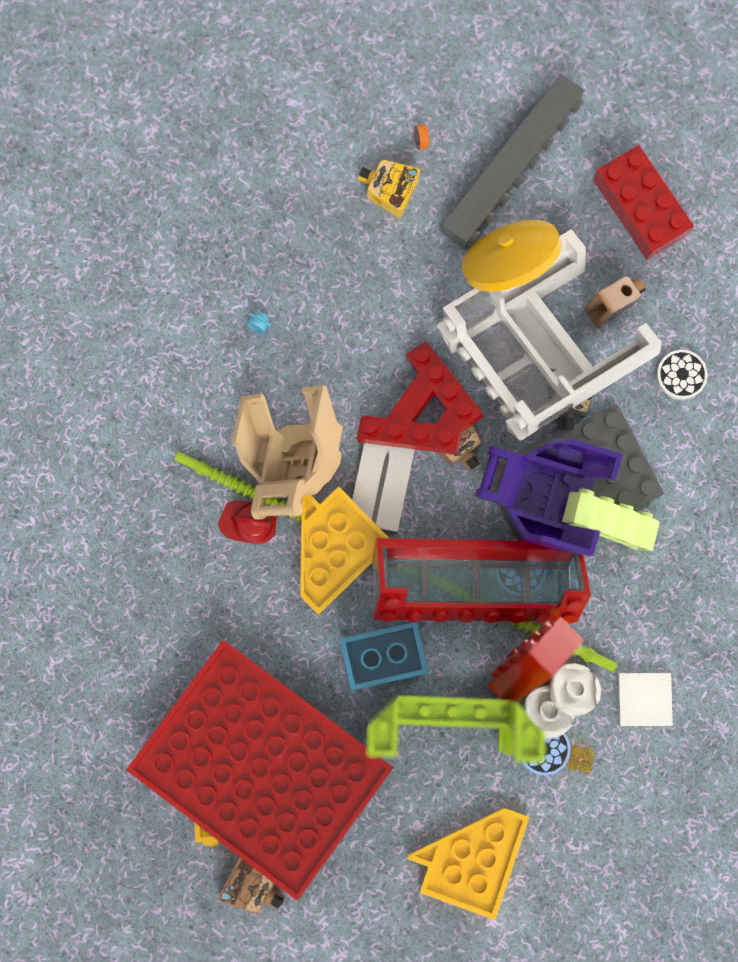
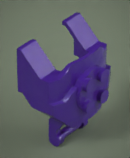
M555 438L524 456L505 449L489 446L487 453L489 459L480 488L476 489L474 496L505 507V511L522 541L559 552L564 551L593 557L601 531L567 525L562 522L569 493L578 492L580 488L592 491L595 483L592 477L616 480L623 454L575 439ZM499 459L507 460L498 493L490 492Z

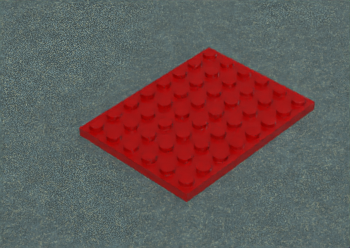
M222 640L127 767L126 771L298 901L394 767L379 756H367V747L228 642Z

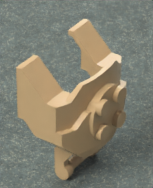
M325 385L302 388L311 417V424L286 425L278 431L274 428L263 394L241 396L231 443L236 446L240 462L259 482L255 489L251 514L254 519H265L266 516L276 515L300 516L303 510L301 504L302 496L317 494L324 484L329 483L338 469L342 455L338 450L343 426L337 423ZM288 497L287 504L265 506L268 498Z

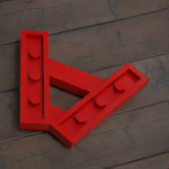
M425 341L406 354L407 360L418 373L387 418L361 416L356 437L358 442L457 455L462 431L483 418V413ZM435 395L445 408L441 418L436 424L415 422Z

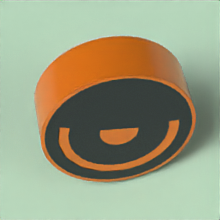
M425 124L414 126V139L418 150L428 149L429 133Z

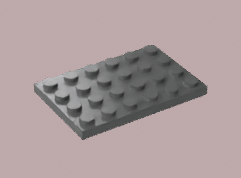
M618 404L575 424L574 429L566 428L517 452L524 456L555 438L575 439L623 454L616 480L592 477L595 482L592 489L595 492V497H609L614 499V504L616 505L626 504L633 506L635 509L664 494ZM502 459L498 462L490 488L494 493H498L507 460ZM499 505L517 541H522L505 511V507Z

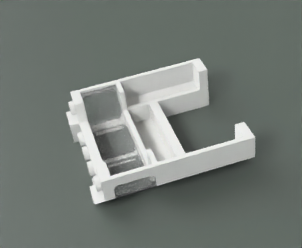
M572 229L560 236L562 242L560 255L555 263L542 275L524 285L504 291L489 292L474 288L443 307L444 318L437 324L451 354L458 350L463 361L470 362L473 366L471 370L478 381L483 380L487 386L485 389L492 400L497 399L501 405L499 409L505 419H507V431L520 441L659 355L662 342L645 323L637 328L635 341L595 366H592L541 300L544 296L585 272L586 247Z

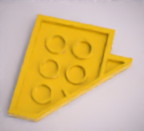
M503 807L409 853L407 859L428 866L419 892L496 920L530 817Z

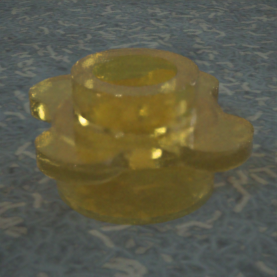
M578 745L571 746V756L567 762L568 769L571 771L577 769L581 770L584 774H589L593 769L592 763L595 751L592 748L582 749ZM579 757H583L582 762L579 761Z

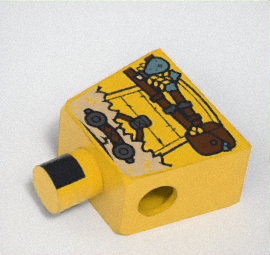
M381 160L376 171L363 166L358 180L369 185L367 190L368 199L401 219L420 178V169Z

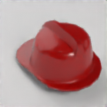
M232 501L225 505L218 522L220 532L229 539L251 544H263L275 536L277 516H266L265 519L256 520L251 514L253 502Z

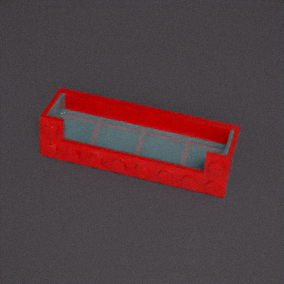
M376 538L373 549V620H382L384 622H392L394 620H408L409 622L435 621L438 623L445 621H460L463 623L472 621H486L487 623L511 621L512 623L537 622L543 624L548 620L554 622L561 617L567 624L578 622L591 596L584 555L564 551L559 552L525 541Z

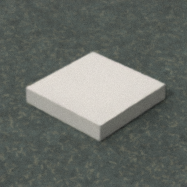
M617 673L619 726H673L671 673Z

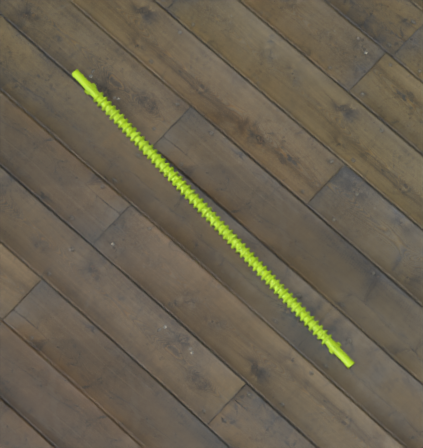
M177 452L174 458L175 461L195 470L199 475L210 477V481L216 480L217 484L223 483L224 488L229 486L230 491L235 489L237 494L242 492L243 497L249 496L250 500L254 499L256 486L253 488L252 483L247 485L245 480L239 481V477L233 478L231 473L226 475L225 470L220 472L219 467L214 469L205 461L200 462L186 454ZM271 497L266 500L265 506L286 503L285 499L280 501L278 497ZM302 514L298 517H289V519L295 518L296 522L299 523L302 521ZM396 567V571L403 570V574L409 573L410 578L415 576L417 581L421 579V569L419 567ZM431 570L428 571L430 587L436 586L437 591L442 589L443 594L448 592L450 597L456 596L458 601L463 599V603H473L471 589L466 591L465 586L460 588L458 583L452 584L451 579L446 581L444 576L439 578L438 573L434 575L431 573ZM482 596V598L479 597V602L492 603V599L487 601L485 596ZM504 621V623L510 622L511 627L517 625L518 630L523 628L524 633L531 632V635L541 628L539 626L540 623L537 622L535 624L533 622L512 623L511 621ZM581 645L572 654V656H580L587 663H595L611 672L615 671L618 664L595 653L594 649Z

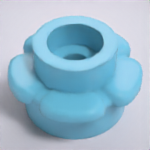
M257 311L255 315L253 313L248 315L247 325L256 332L264 334L266 329L271 327L268 322L269 318L265 314Z

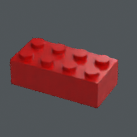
M640 145L635 146L597 169L593 178L594 183L646 260L686 237L694 228L693 223Z
M561 617L553 623L548 620L539 630L537 629L529 638H526L506 656L505 662L498 665L490 674L493 679L487 686L501 699L518 702L553 677L584 639Z

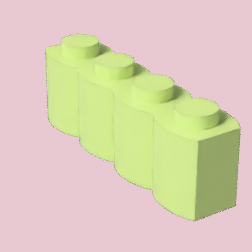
M580 488L578 492L569 493L563 523L594 530L597 529L601 531L599 536L641 551H653L660 523L652 518L653 514L644 511H638L637 513L633 511V506L626 504L616 505L614 504V499L599 496L597 498L594 496L595 492Z

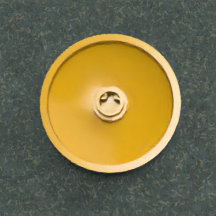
M522 220L509 223L487 233L469 248L462 260V271L468 284L481 291L494 292L516 288L534 280L547 271L559 257L562 242L557 229L548 222Z

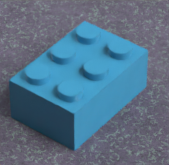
M417 622L340 639L351 691L428 673Z

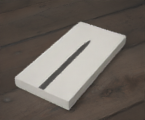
M364 443L352 500L380 529L398 533L415 449Z

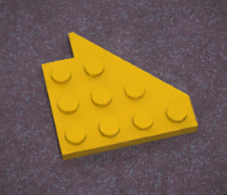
M337 487L321 504L312 495L302 496L300 596L318 615L373 563V549L376 538H389L340 487Z

